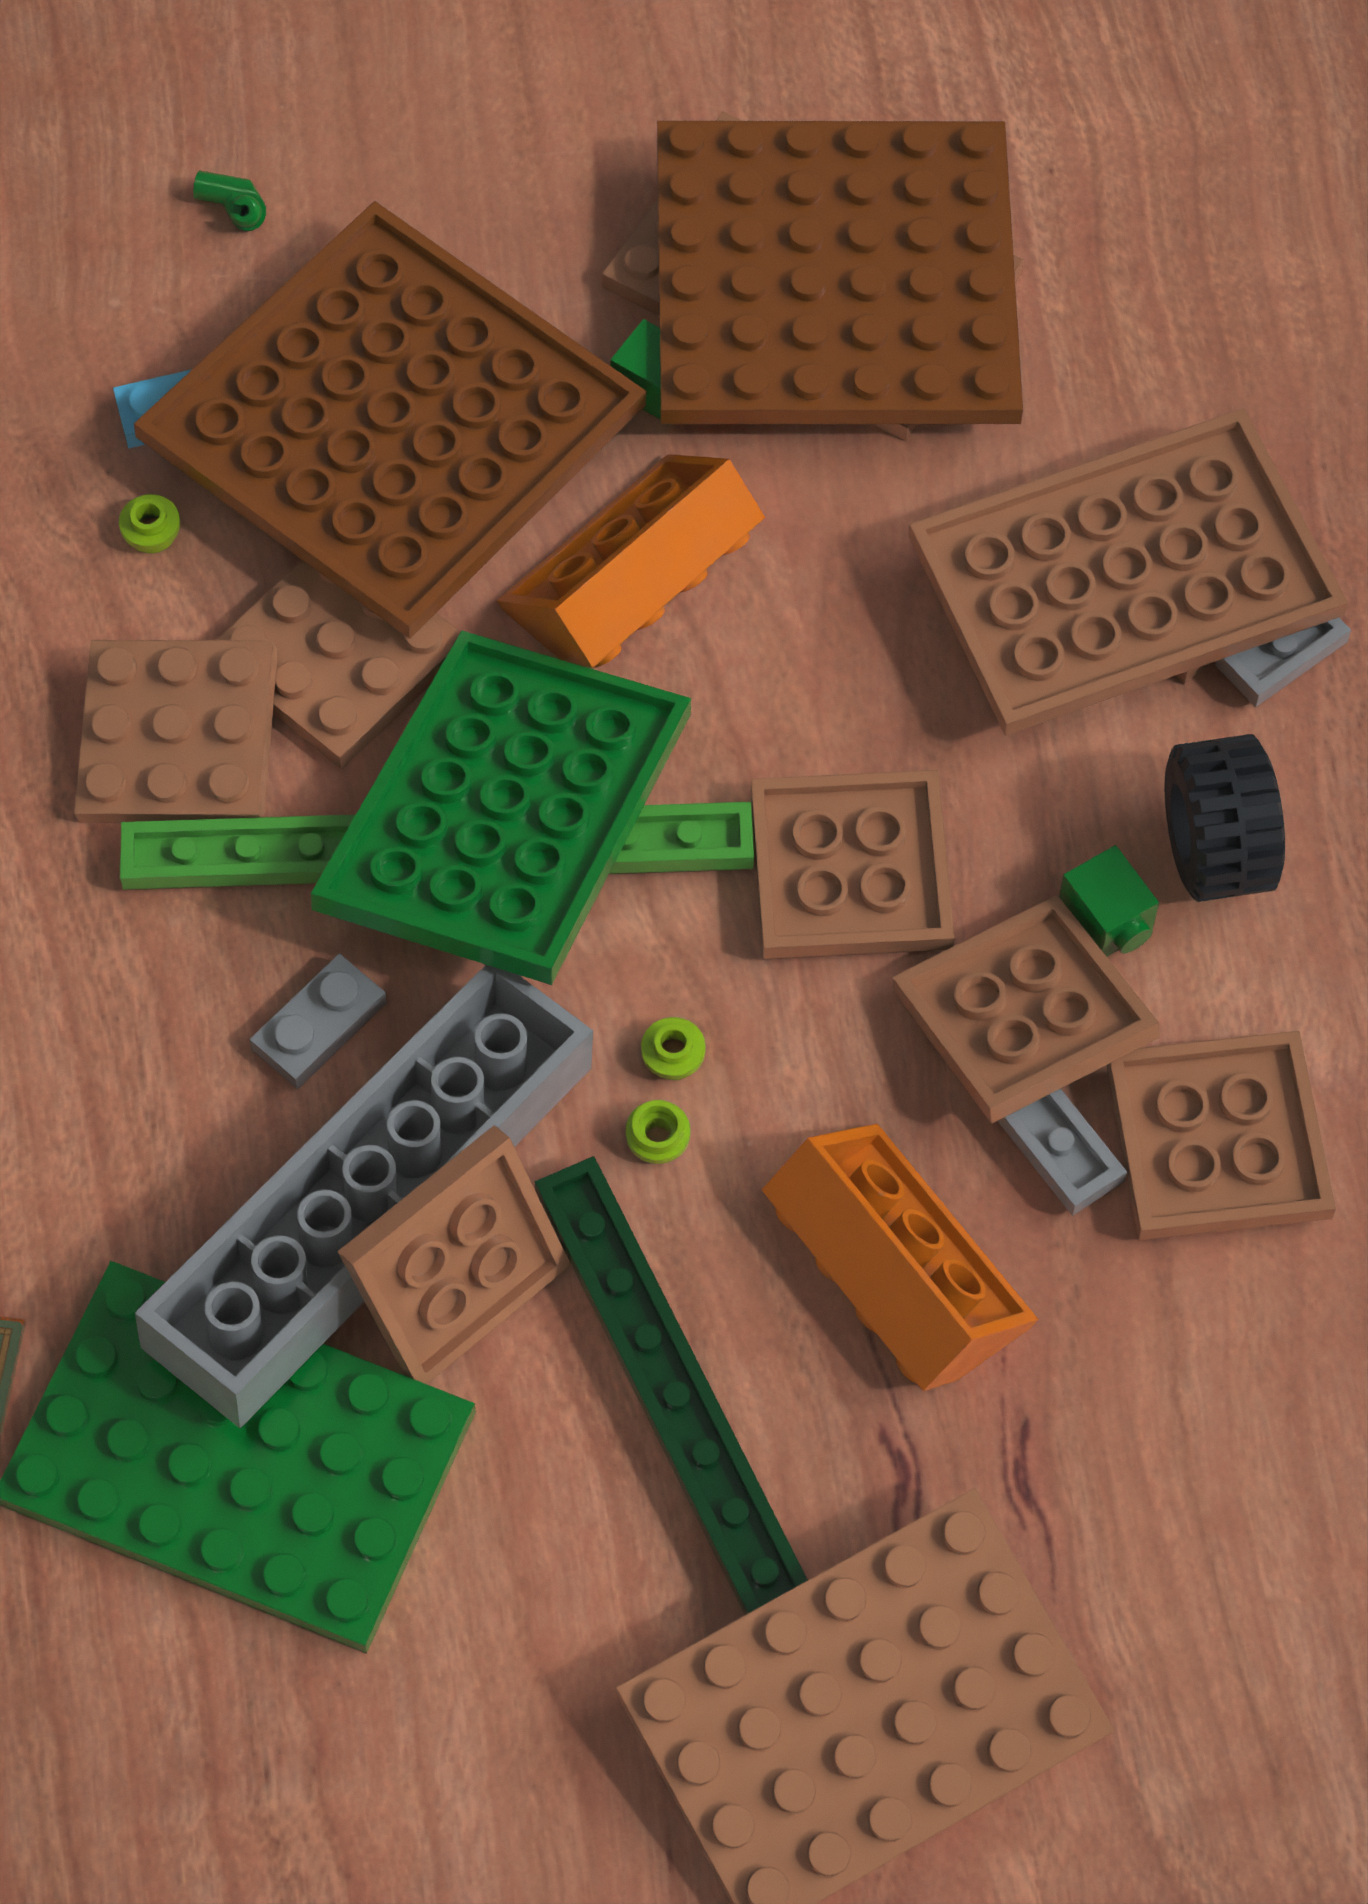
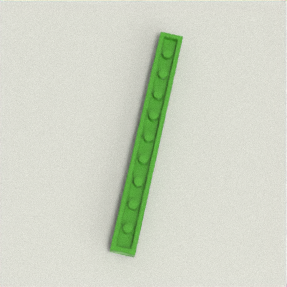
M751 802L644 805L609 874L753 869L754 850ZM356 814L121 822L120 880L122 888L126 890L317 883Z

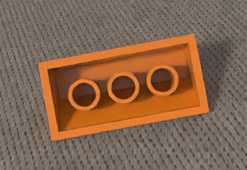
M667 454L503 594L497 602L504 612L558 659L584 667H600L613 660L621 652V643L636 630L644 629L658 621L665 612L664 606L678 593L688 591L699 585L708 575L706 569L722 555L735 552L745 545L750 539L749 532L765 516L730 459Z
M878 1123L808 1137L762 1188L763 1193L775 1206L776 1215L781 1223L799 1236L815 1256L818 1269L824 1276L840 1287L855 1306V1312L859 1320L868 1329L877 1333L896 1357V1364L905 1377L916 1383L922 1391L958 1381L1031 1329L1039 1320Z

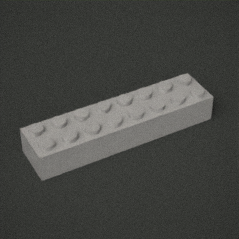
M485 965L135 1312L141 1349L236 1426L241 1428L364 1302L337 1251L492 1126L495 1125L509 1136L515 1147L591 1069L593 1030L520 975Z

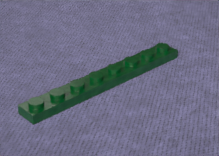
M595 1156L534 1181L535 1191L744 1615L808 1581Z

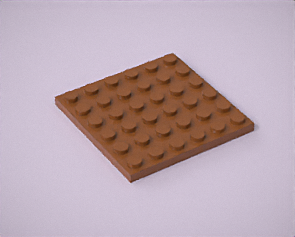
M657 121L661 424H1021L1023 399L1005 121Z
M374 201L134 423V429L137 439L410 639L646 405L647 391Z

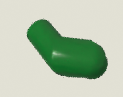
M201 170L197 172L193 187L194 199L222 204L232 223L241 230L253 231L263 224L266 217V205L251 180Z

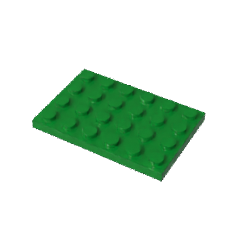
M461 630L311 892L312 910L552 985L691 715V698Z
M110 1261L0 1480V1505L367 1653L476 1413L475 1403L322 1344L270 1399L239 1428L141 1349L135 1312L165 1281Z

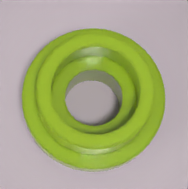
M154 494L142 495L132 499L124 506L119 516V527L122 537L129 545L143 553H158L167 549L173 543L180 530V517L176 506L169 499ZM146 518H158L154 523L151 524H143L140 522Z
M668 1017L658 1020L643 1035L641 1042L642 1059L652 1073L663 1079L680 1080L686 1078L700 1068L705 1058L706 1045L704 1036L695 1024L686 1019ZM675 1039L682 1041L685 1047L677 1053H670L663 1049L662 1044L667 1040Z
M651 1100L641 1104L630 1114L626 1123V1141L630 1150L641 1160L653 1164H663L673 1161L682 1155L689 1144L691 1129L689 1120L681 1108L665 1100ZM654 1127H662L670 1133V1136L664 1141L655 1142L650 1140L646 1133Z

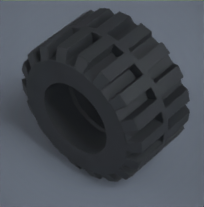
M1246 734L1174 745L1173 749H1171L1165 771L1166 819L1174 861L1181 881L1191 897L1197 902L1275 891L1280 882L1285 861V827L1277 779L1271 761L1260 741L1255 735Z

